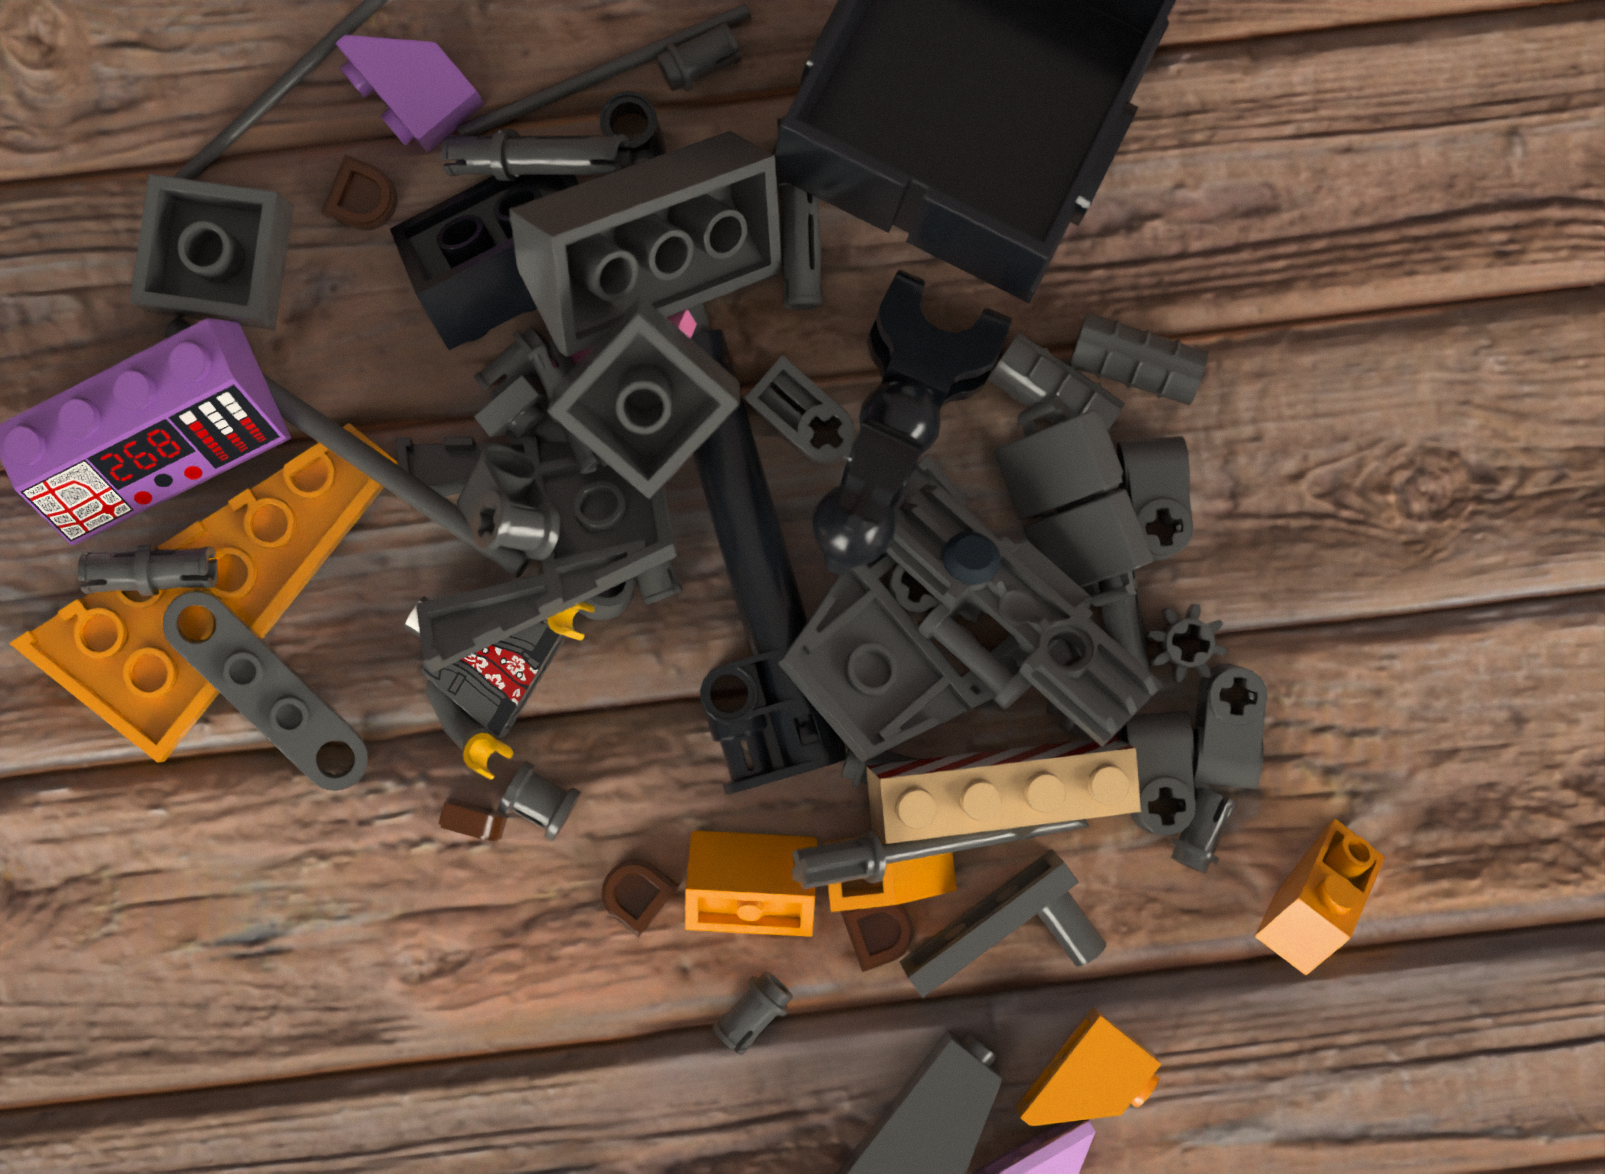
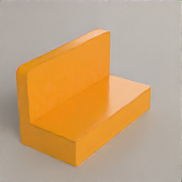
M693 831L690 836L686 879L685 930L812 937L815 887L802 889L801 882L794 881L791 870L795 867L792 856L793 852L798 849L817 846V839L808 836Z

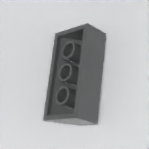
M731 131L510 209L517 269L559 352L566 357L594 346L640 295L665 317H669L782 272L775 155Z

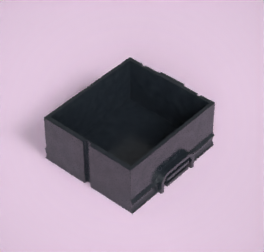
M838 0L810 53L802 73L801 88L781 124L778 142L771 153L775 155L776 177L887 233L890 232L894 225L909 233L906 240L907 243L1030 303L1070 222L1079 226L1139 108L1130 103L1169 25L1167 18L1176 0Z

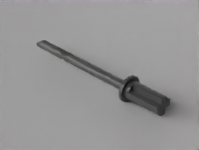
M1086 819L884 845H882L880 838L875 832L868 830L861 832L855 840L795 850L792 854L795 867L791 871L794 881L801 882L802 889L863 878L872 884L882 881L885 875L886 864L1079 830L1089 826Z

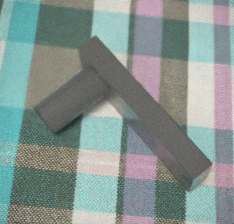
M1051 849L899 962L910 982L922 998H924L1036 914L1039 915L1075 966H1083L1097 958L1106 948V942L1069 893V890L1077 885L1079 881L1065 862Z

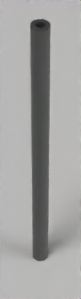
M177 317L168 325L165 337L169 338L193 325L181 317ZM263 374L282 418L516 578L523 575L532 559L528 558L522 550L500 546L494 551L478 548L474 542L473 533L456 504Z

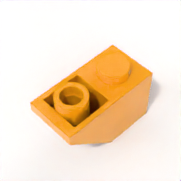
M1334 818L1321 832L1274 894L1255 937L1304 975H1307L1351 939L1385 856L1373 848L1364 838L1356 835Z
M857 837L823 840V845L855 840ZM880 838V841H881L882 845L886 844V843ZM953 852L886 864L885 875L882 881L871 884L863 878L829 884L831 912L897 905L957 891Z

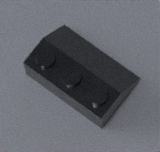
M494 175L390 228L415 294L448 350L465 342L478 340L496 326L522 313L538 309L517 269L510 209L579 185L575 175H520L514 181H501Z

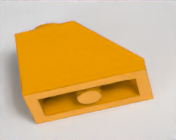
M1092 1007L1015 1105L1019 1117L1029 1126L1120 1116L1130 1104L1137 1108L1149 1098L1159 1082L1160 1077L1155 1072L1161 1066V1063L1153 1053Z

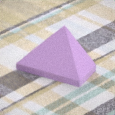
M1089 1119L1056 1123L972 1173L1079 1174L1096 1131Z

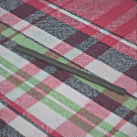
M364 0L173 177L194 180L338 47L335 43L344 35H351L388 0Z
M746 3L461 124L456 128L460 136H477L657 59V55L666 52L665 45L670 42L677 47L707 33L722 23H726L728 27L748 20L751 18V14Z

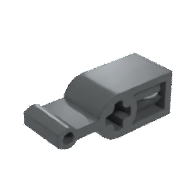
M782 355L744 398L746 406L809 461L816 465L824 466L837 464L841 460L846 464L852 450L855 434L851 417L839 404ZM775 388L776 390H778L794 406H796L802 413H804L803 416L800 415L793 407H791L772 389ZM832 420L838 423L840 427L837 431V439L841 443L839 447L835 449L831 445L825 444L818 450L812 446L815 436L811 428L812 424L817 421L825 427Z

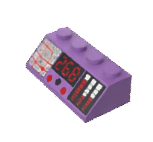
M206 318L1 423L0 459L13 488L70 545H78L292 438L240 323Z

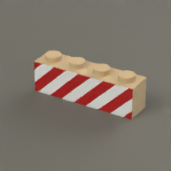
M1115 736L1103 747L1094 739L866 766L871 826L874 832L886 844L1141 812L1136 748Z

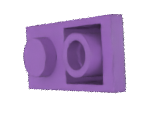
M344 35L335 43L348 59L339 69L364 98L373 90L389 107L380 117L405 146L415 138L424 150L429 153L447 135L455 131L457 126L463 124L485 105L477 90L436 42Z

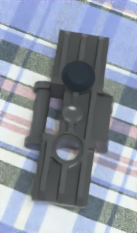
M933 479L894 512L896 530L893 543L886 552L941 602L922 622L918 632L927 640L935 637L997 694L995 702L1003 709L1011 706L1033 685L1103 747L1162 687L1163 683L1090 619L1093 613L1088 608L1092 597L1027 539H1023L1017 544L1007 536L1001 540ZM987 613L991 615L1020 644L1013 657L1018 662L1019 672L1014 675L953 619L958 615H962L968 621L972 620L976 623L983 615ZM1059 639L1069 640L1080 650L1081 662L1075 666L1060 665L1050 656L1049 650Z

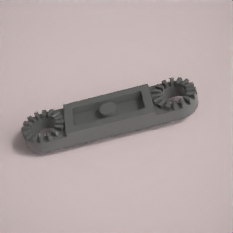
M195 589L183 592L172 600L163 618V631L169 644L313 783L326 790L338 791L353 786L362 778L368 764V752L363 738L245 621L241 620L220 597L210 593V591ZM201 605L213 613L216 619V629L210 637L205 638V640L195 641L194 639H188L187 636L181 633L178 627V617L180 612L186 607ZM329 741H342L352 748L355 757L353 764L347 771L345 770L340 774H332L331 772H325L317 762V752L322 745Z

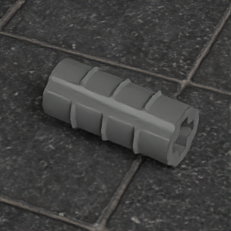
M1087 312L1077 336L1069 366L1074 365L1076 369L1094 374L1097 379L1104 377L1125 384L1127 388L1134 387L1156 394L1157 398L1165 397L1190 406L1200 385L1209 352L1183 344L1179 339L1173 341L1152 334L1149 329L1143 331L1121 324L1119 319L1112 321Z
M1020 332L987 379L1009 394L1011 400L1016 399L1028 408L1059 396L1071 417L1095 410L1096 415L1100 414L1102 416L1107 431L1125 404L1103 389L1101 383H1094L1075 370L1074 365L1069 366L1048 352L1047 347L1042 348ZM1055 411L1042 416L1054 425L1059 423Z

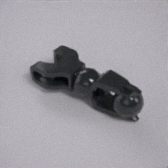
M901 269L897 271L880 304L867 339L871 358L880 370L881 384L873 389L862 403L859 416L860 430L844 467L839 486L832 488L826 493L814 510L812 520L813 534L821 552L824 554L826 570L837 575H842L852 567L875 561L893 543L896 530V519L893 509L900 500L920 456L933 445L939 436L941 424L940 409L951 401L965 400L983 389L991 369L1001 352L1012 322L1011 317L993 309L984 308L980 318L971 329L957 333L939 330L926 320L920 308L921 294L925 281Z

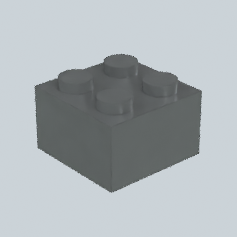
M149 174L130 303L154 314L197 320L209 318L239 322L241 326L275 330L293 205L278 192Z
M640 295L553 389L548 413L650 499L740 404L739 381Z

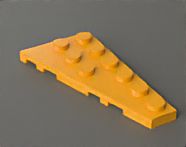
M348 423L342 427L398 465V461L354 425ZM318 442L284 464V468L252 489L247 488L227 501L228 504L202 521L193 523L157 547L159 550L213 547L216 553L215 557L208 558V560L217 559L218 579L214 588L186 587L159 589V594L153 596H141L138 591L126 590L88 594L82 599L74 600L59 610L57 615L34 630L25 632L9 644L157 763L165 762L220 693L167 641L163 631V618L172 600L183 592L190 590L210 591V593L220 597L241 620L245 621L263 639L384 487ZM188 606L179 614L178 627L181 633L187 636L188 639H194L195 641L205 640L216 629V619L213 613L204 606Z

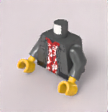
M423 596L418 603L429 601L430 599ZM585 601L578 603L436 672L430 673L425 663H423L420 671L429 679L426 686V695L444 731L463 751L464 762L469 768L490 780L495 777L487 769V760L490 754L497 751L508 759L513 756L511 747L496 739L490 733L498 738L508 735L566 637L575 640H582L584 638V634L574 631L572 625L573 617L579 610L594 613L593 605ZM415 606L405 623L404 629L420 638L417 608Z

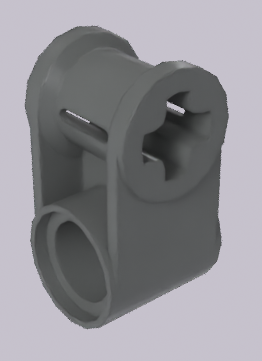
M1183 436L1118 442L1116 454L1123 469V475H1121L1122 482L1119 483V487L1127 491L1153 561L1168 559L1186 547L1193 535L1189 494L1190 466L1186 441ZM1157 515H1160L1162 525H1172L1174 534L1164 540L1163 546L1160 545L1157 535H1147L1145 529L1147 525L1156 520Z
M486 445L457 500V507L464 515L473 533L475 544L480 549L491 551L500 546L519 549L528 558L544 560L554 550L559 536L560 516L557 507L551 502L537 476L536 467L527 457L504 445Z
M1220 664L1210 669L1211 676L1209 678H1201L1198 687L1195 725L1192 731L1194 744L1193 781L1198 784L1256 789L1263 766V729L1267 688L1262 678L1254 671L1232 664ZM1234 683L1236 686L1244 688L1245 694L1243 700H1233L1230 707V703L1220 700L1219 694L1221 688H1231Z
M1187 711L1134 715L1121 728V740L1135 747L1137 755L1141 812L1131 813L1132 819L1141 829L1149 833L1162 835L1180 833L1190 825L1195 816L1196 809L1192 769L1194 744L1189 714ZM1159 788H1162L1164 797L1174 798L1176 802V810L1165 814V823H1162L1160 815L1149 813L1148 801H1154L1159 798Z

